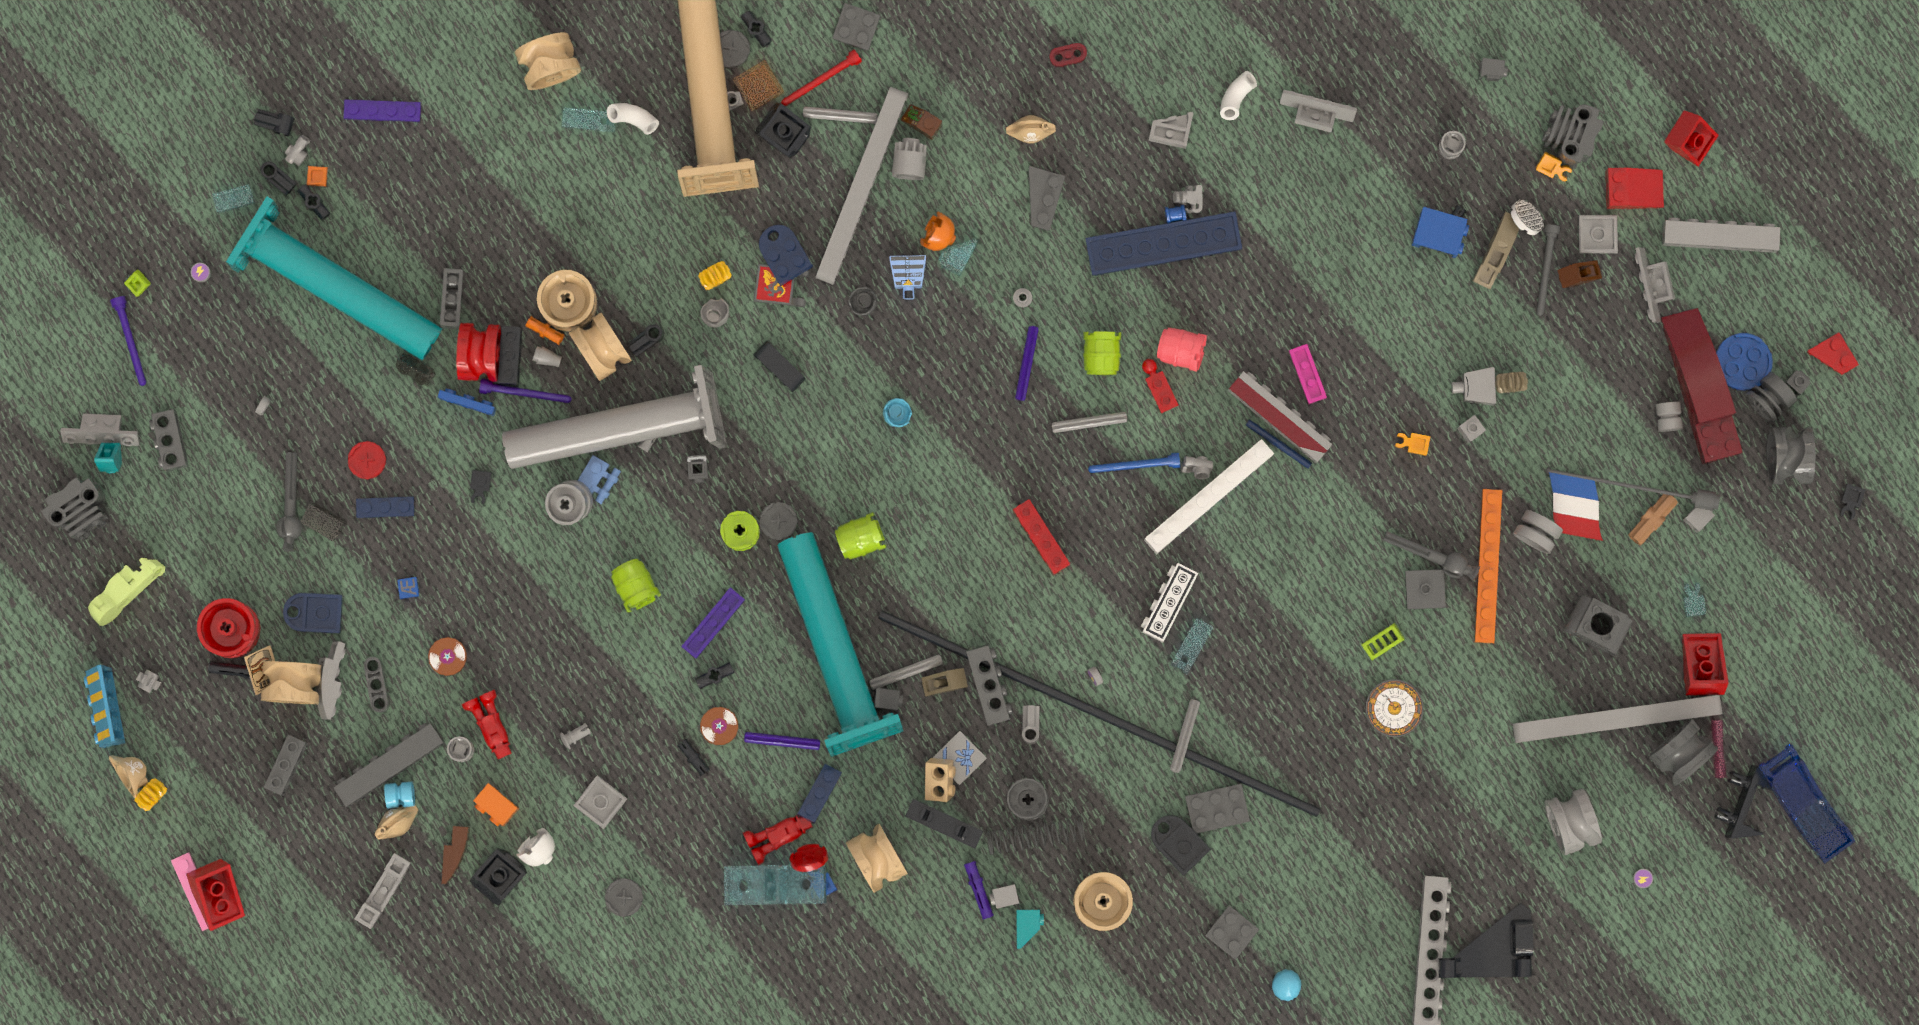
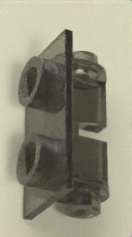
M403 353L400 359H397L395 368L401 374L412 377L419 385L428 387L430 379H433L436 374L433 372L434 369L423 363L419 368L416 367L419 361L409 354L405 355Z

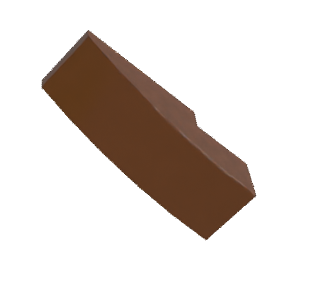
M453 826L452 846L444 845L441 884H448L459 868L466 852L470 827Z

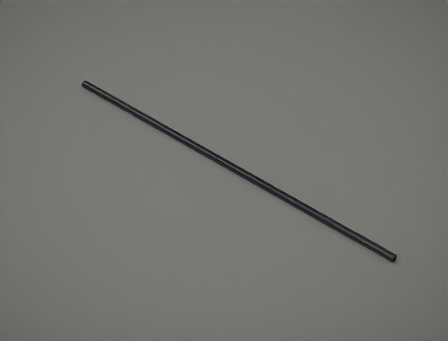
M883 610L878 617L879 620L968 659L966 651L969 649ZM988 661L980 662L981 666L990 669ZM995 661L996 666H1000L1003 676L1175 753L1177 743ZM1188 748L1186 750L1184 758L1315 817L1319 815L1321 808Z

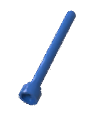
M1179 452L1171 453L1167 458L1091 465L1088 467V471L1090 473L1164 465L1180 468Z

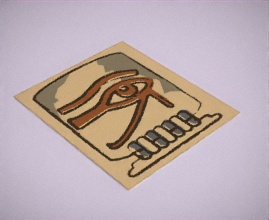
M270 645L244 657L255 695L260 694L261 690L267 688L270 684L268 676L262 674L263 662L275 661Z

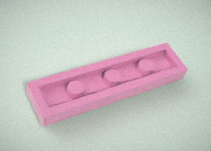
M188 852L171 860L197 921L202 931H204L208 927L191 892L186 873L197 869Z

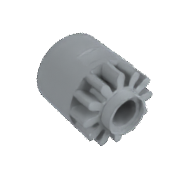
M903 138V142H895L892 177L907 180H923L925 177L927 145H923L919 139Z

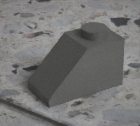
M876 688L875 709L898 711V707H902L903 695H900V691Z

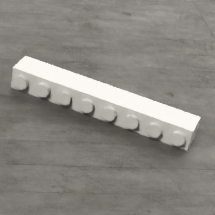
M1261 439L1150 533L1144 541L1157 555L1274 455L1272 450Z

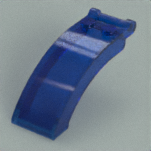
M1789 743L1779 754L1758 766L1795 827L1824 864L1856 842L1849 828L1839 818L1819 789L1805 762L1799 757L1792 744ZM1789 755L1791 756L1790 759H1788L1783 764L1778 766L1772 772L1770 771V769L1777 765L1779 762L1784 760Z

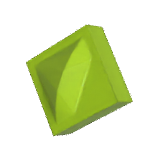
M135 270L124 282L136 297L140 296L151 284L140 270Z

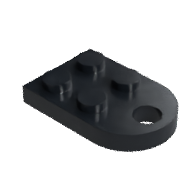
M1163 816L1153 825L1151 838L1154 846L1183 876L1212 849L1178 816ZM1166 822L1169 825L1167 833L1160 832L1158 828L1160 823Z

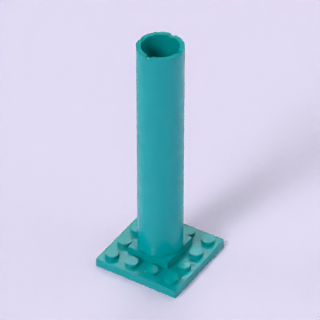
M267 196L228 257L227 264L239 273L240 270L244 271L249 264V256L253 259L255 258L420 360H424L432 348L431 345L436 342L442 328L274 226L271 221L275 222L279 216V208L274 200Z
M812 532L796 535V538L791 537L777 545L842 730V734L839 735L838 732L832 733L827 736L828 739L824 740L830 756L833 757L903 732L898 714L889 713L882 716V720L878 718L814 534Z

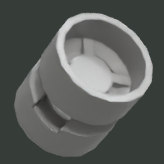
M1457 131L1445 133L1438 145L1440 154L1446 159L1459 157L1466 145L1465 138Z
M1681 402L1656 404V415L1661 417L1657 423L1659 432L1683 429V421L1678 417L1682 413Z
M454 737L447 745V753L454 761L466 762L474 755V745L465 737Z

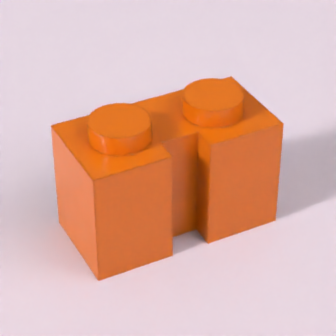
M490 783L473 800L476 803L474 807L482 814L487 812L491 816L489 820L496 826L500 824L505 826L519 810L516 805Z

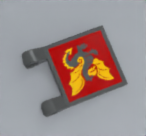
M758 264L754 302L803 308L806 305L805 299L793 298L795 278L780 286L770 267L765 264ZM809 270L800 274L799 277H809Z

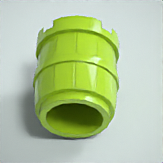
M1095 331L1090 333V335L1089 332H1083V340H1085L1083 353L1084 369L1087 371V374L1117 375L1121 358V332L1116 333V336L1115 332Z
M735 511L724 518L720 533L723 541L729 548L735 551H745L756 544L759 539L760 529L752 515L745 511ZM737 525L745 528V532H742L741 536H738V533H734Z
M874 512L866 514V517L850 520V522L839 526L835 530L845 559L866 556L877 549L880 551L887 548L886 544L882 545L881 542L885 539L879 522L872 518V516H875Z
M639 559L627 561L611 572L616 592L624 602L623 606L627 612H632L631 608L636 607L637 610L654 602L656 600L654 596H661L659 589L654 585L650 572H648L643 562L639 561Z

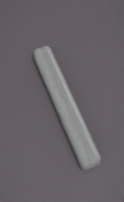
M815 107L803 108L804 118L876 124L878 114L871 112Z
M1126 412L1053 422L1052 431L1057 433L1127 422Z
M936 655L874 678L869 683L872 690H875L876 688L942 665L943 661L940 655Z
M1191 699L1170 767V770L1175 773L1181 771L1200 706V702Z

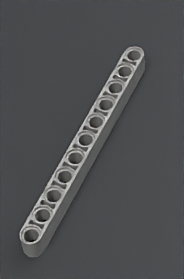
M890 87L819 266L816 279L832 285L835 284V278L839 274L843 263L842 260L846 256L850 246L849 243L852 241L857 228L856 225L859 223L863 207L866 205L870 189L874 185L877 171L881 167L884 153L888 149L891 141L890 138L894 134L898 118L901 116L909 93Z
M1720 695L1515 723L1512 725L1515 743L1721 715L1723 712Z

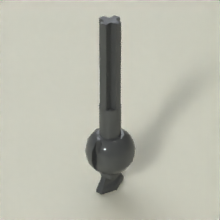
M292 452L286 453L284 516L278 520L276 525L278 536L284 539L282 548L284 552H295L293 546L294 539L301 535L303 529L301 520L296 517L297 453Z
M1388 531L1383 539L1387 543L1443 566V571L1450 578H1460L1464 574L1474 581L1479 573L1480 566L1468 565V559L1460 552H1451L1447 556Z

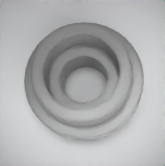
M1020 288L1015 291L1013 301L1018 307H1027L1032 302V294L1029 290ZM1021 294H1024L1026 296L1025 301H1021L1019 299V296Z

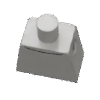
M1491 367L1464 373L1462 375V382H1452V394L1463 393V402L1495 405V368Z

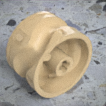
M565 32L550 34L532 40L515 51L518 64L526 65L529 69L524 78L528 90H538L569 80L581 72L577 58L573 57L574 49L569 34Z
M560 270L550 274L543 280L538 289L537 304L541 314L550 325L557 330L571 332L577 327L582 329L591 322L597 310V296L590 282L582 274L572 270ZM566 298L570 299L569 303L566 302Z
M602 313L593 317L590 329L583 330L577 327L569 332L599 381L616 371L615 364L617 361L623 364L632 361Z
M279 661L263 662L262 674L268 676L270 684L267 688L261 690V701L319 704V695L312 689L320 684L321 665Z
M880 824L875 826L873 836L861 833L846 842L874 893L883 888L882 881L884 878L888 881H896L908 874Z
M1107 872L1095 873L1086 877L1078 885L1074 894V907L1078 918L1089 928L1099 931L1112 930L1122 925L1129 917L1133 906L1132 893L1126 882L1119 876ZM1105 899L1106 903L1101 904L1100 900Z

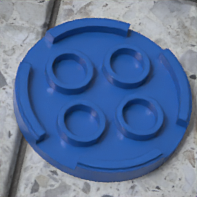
M1738 333L1725 339L1716 351L1727 385L1733 389L1745 391L1751 390L1755 385L1760 386V380L1772 370L1773 359L1770 350L1762 339L1753 334Z

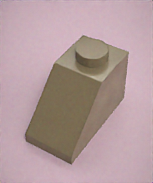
M964 668L948 670L921 678L925 697L968 687Z

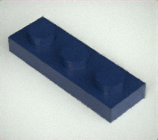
M414 497L356 499L357 518L415 516Z
M824 764L797 815L815 824L842 772Z

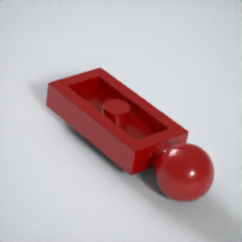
M1146 359L1142 363V370L1149 374L1150 377L1146 378L1145 381L1162 414L1178 406V403L1163 371L1157 373L1156 362L1153 359Z

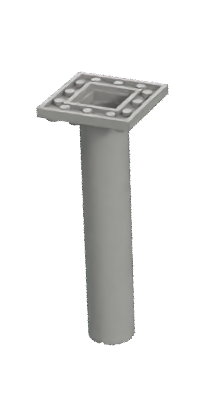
M702 365L694 366L695 372H692V376L698 388L693 389V392L505 431L502 434L503 447L506 448L504 452L507 463L511 469L698 429H703L705 440H708L709 443L719 449L727 448L713 373Z

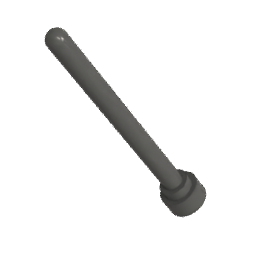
M1547 224L1544 229L1547 242L1536 311L1538 316H1542L1545 310L1554 240L1560 232V226Z

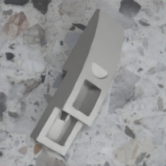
M339 641L332 642L328 658H320L318 665H321L320 684L316 686V692L319 695V704L317 705L321 719L331 720V717L335 715L336 700L342 692L341 682L335 681V678L340 673L339 664L340 660L344 658L346 649L344 648L345 643Z

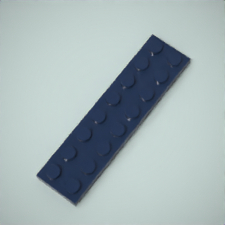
M1236 211L1085 238L1092 276L1242 250Z

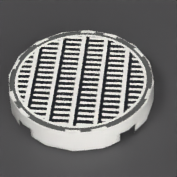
M1518 200L1511 206L1513 209L1511 216L1518 228L1521 230L1525 229L1529 235H1536L1543 229L1542 216L1531 203L1525 200Z

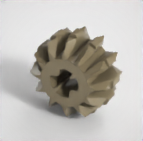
M1524 372L1503 373L1495 376V387L1498 393L1520 392L1528 389V378Z

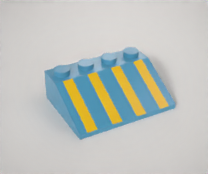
M97 665L85 671L86 676H84L85 687L89 688L90 695H87L88 704L90 707L92 706L93 710L91 722L93 726H96L97 733H94L95 742L101 748L125 744L112 668Z

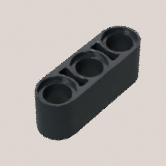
M765 341L753 354L792 393L806 379L768 341Z

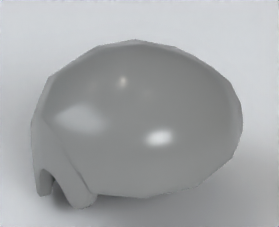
M722 298L719 300L710 299L701 308V320L709 327L716 328L722 326L727 322L730 315L728 304Z

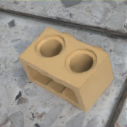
M930 758L926 762L925 800L948 802L955 795L953 778L956 774V768L953 766V760ZM938 767L944 770V775L939 773ZM937 786H941L944 789V793L939 792Z

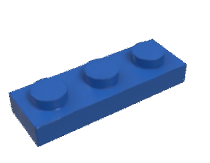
M447 388L445 391H439L438 398L440 400L491 416L495 415L496 408L492 406L493 403L482 400L480 403L474 401L475 397L466 394L461 397L456 395V391Z

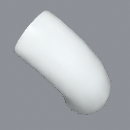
M1245 71L1226 90L1220 107V115L1223 119H1236L1239 116L1242 100L1252 89L1257 87V81L1250 72Z
M615 103L609 105L607 109L608 119L612 123H630L637 126L646 135L654 132L659 125V121L653 115L636 105Z

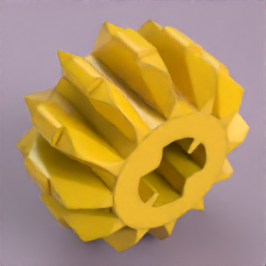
M724 261L708 267L698 275L702 286L706 290L723 284L732 276L728 265Z
M156 778L151 779L136 795L134 801L141 809L149 811L165 795L167 788Z

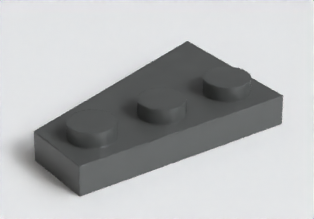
M1029 166L1031 226L1050 231L1065 176Z

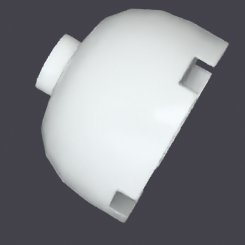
M544 828L537 830L538 835L532 839L528 837L518 849L519 854L517 856L527 865H546L553 859L552 854L555 850L554 839Z

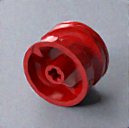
M473 323L460 324L456 358L458 380L477 381L479 376L485 373L490 381L498 382L501 340L500 325L489 324L485 331L480 332L474 328Z
M222 598L211 602L202 610L197 621V634L200 642L208 651L225 658H238L249 653L257 644L260 636V622L256 613L248 605L234 599Z

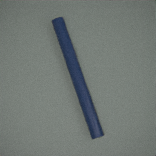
M1249 419L1245 426L1309 469L1312 464L1311 461Z

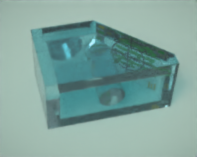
M973 239L951 246L947 251L943 250L939 257V261H941L940 267L961 277L978 245V240Z

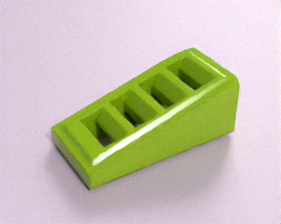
M1393 623L1361 645L1370 659L1374 660L1402 642L1405 638L1397 625ZM1390 630L1393 631V633L1397 637V640L1394 641L1391 634L1389 633ZM1384 634L1387 636L1391 644L1388 645L1386 643V641L1382 637ZM1376 639H1379L1382 645L1384 646L1382 650L1376 642ZM1370 643H1372L1378 651L1376 654L1369 646Z

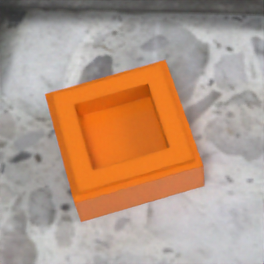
M308 166L307 186L326 187L328 168Z

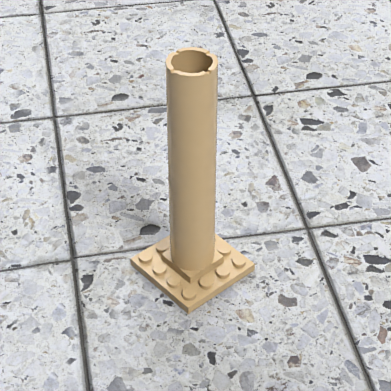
M677 0L698 164L696 168L684 166L681 170H677L683 196L759 187L754 160L750 161V159L746 158L736 162L716 0Z

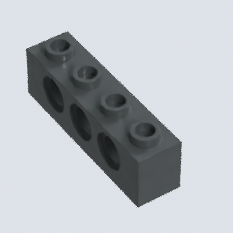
M990 644L967 650V656L987 726L1010 720L1013 710L1011 704L1006 702L1005 696L1008 693L1005 684L1002 685L1000 677H1002L1001 668L995 664L994 659L997 658L995 648H991ZM988 661L990 669L987 671L982 670L980 662ZM986 680H994L996 687L993 689L987 688L985 685ZM998 698L1001 701V706L993 707L991 699Z

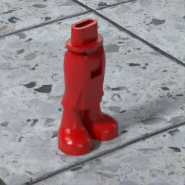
M492 690L479 696L488 713L486 716L482 711L478 697L461 705L465 711L473 713L477 720L476 724L480 727L487 746L491 749L492 753H495L497 759H501L512 754L508 746L511 744L500 720L499 712H497L495 707L496 691Z
M796 815L795 817L786 818L772 827L765 828L761 832L752 833L751 831H745L742 834L749 848L768 839L769 843L751 850L759 866L764 863L765 856L773 850L777 851L781 846L798 839L802 834L806 833V830L812 828L810 821Z

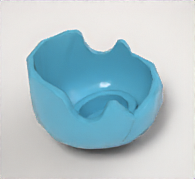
M894 398L889 400L883 409L885 422L893 427L899 428L907 425L912 415L910 406L904 399Z
M1287 969L1278 972L1272 982L1274 995L1280 1000L1285 1001L1296 998L1301 990L1299 975L1293 970Z

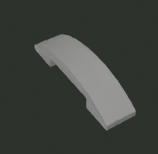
M396 853L393 854L376 886L356 915V921L372 929L401 883L411 862Z

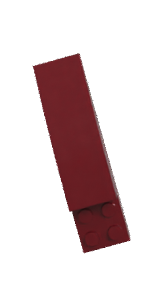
M1698 308L1661 317L1701 463L1706 464L1743 453L1732 417L1736 411L1715 348Z

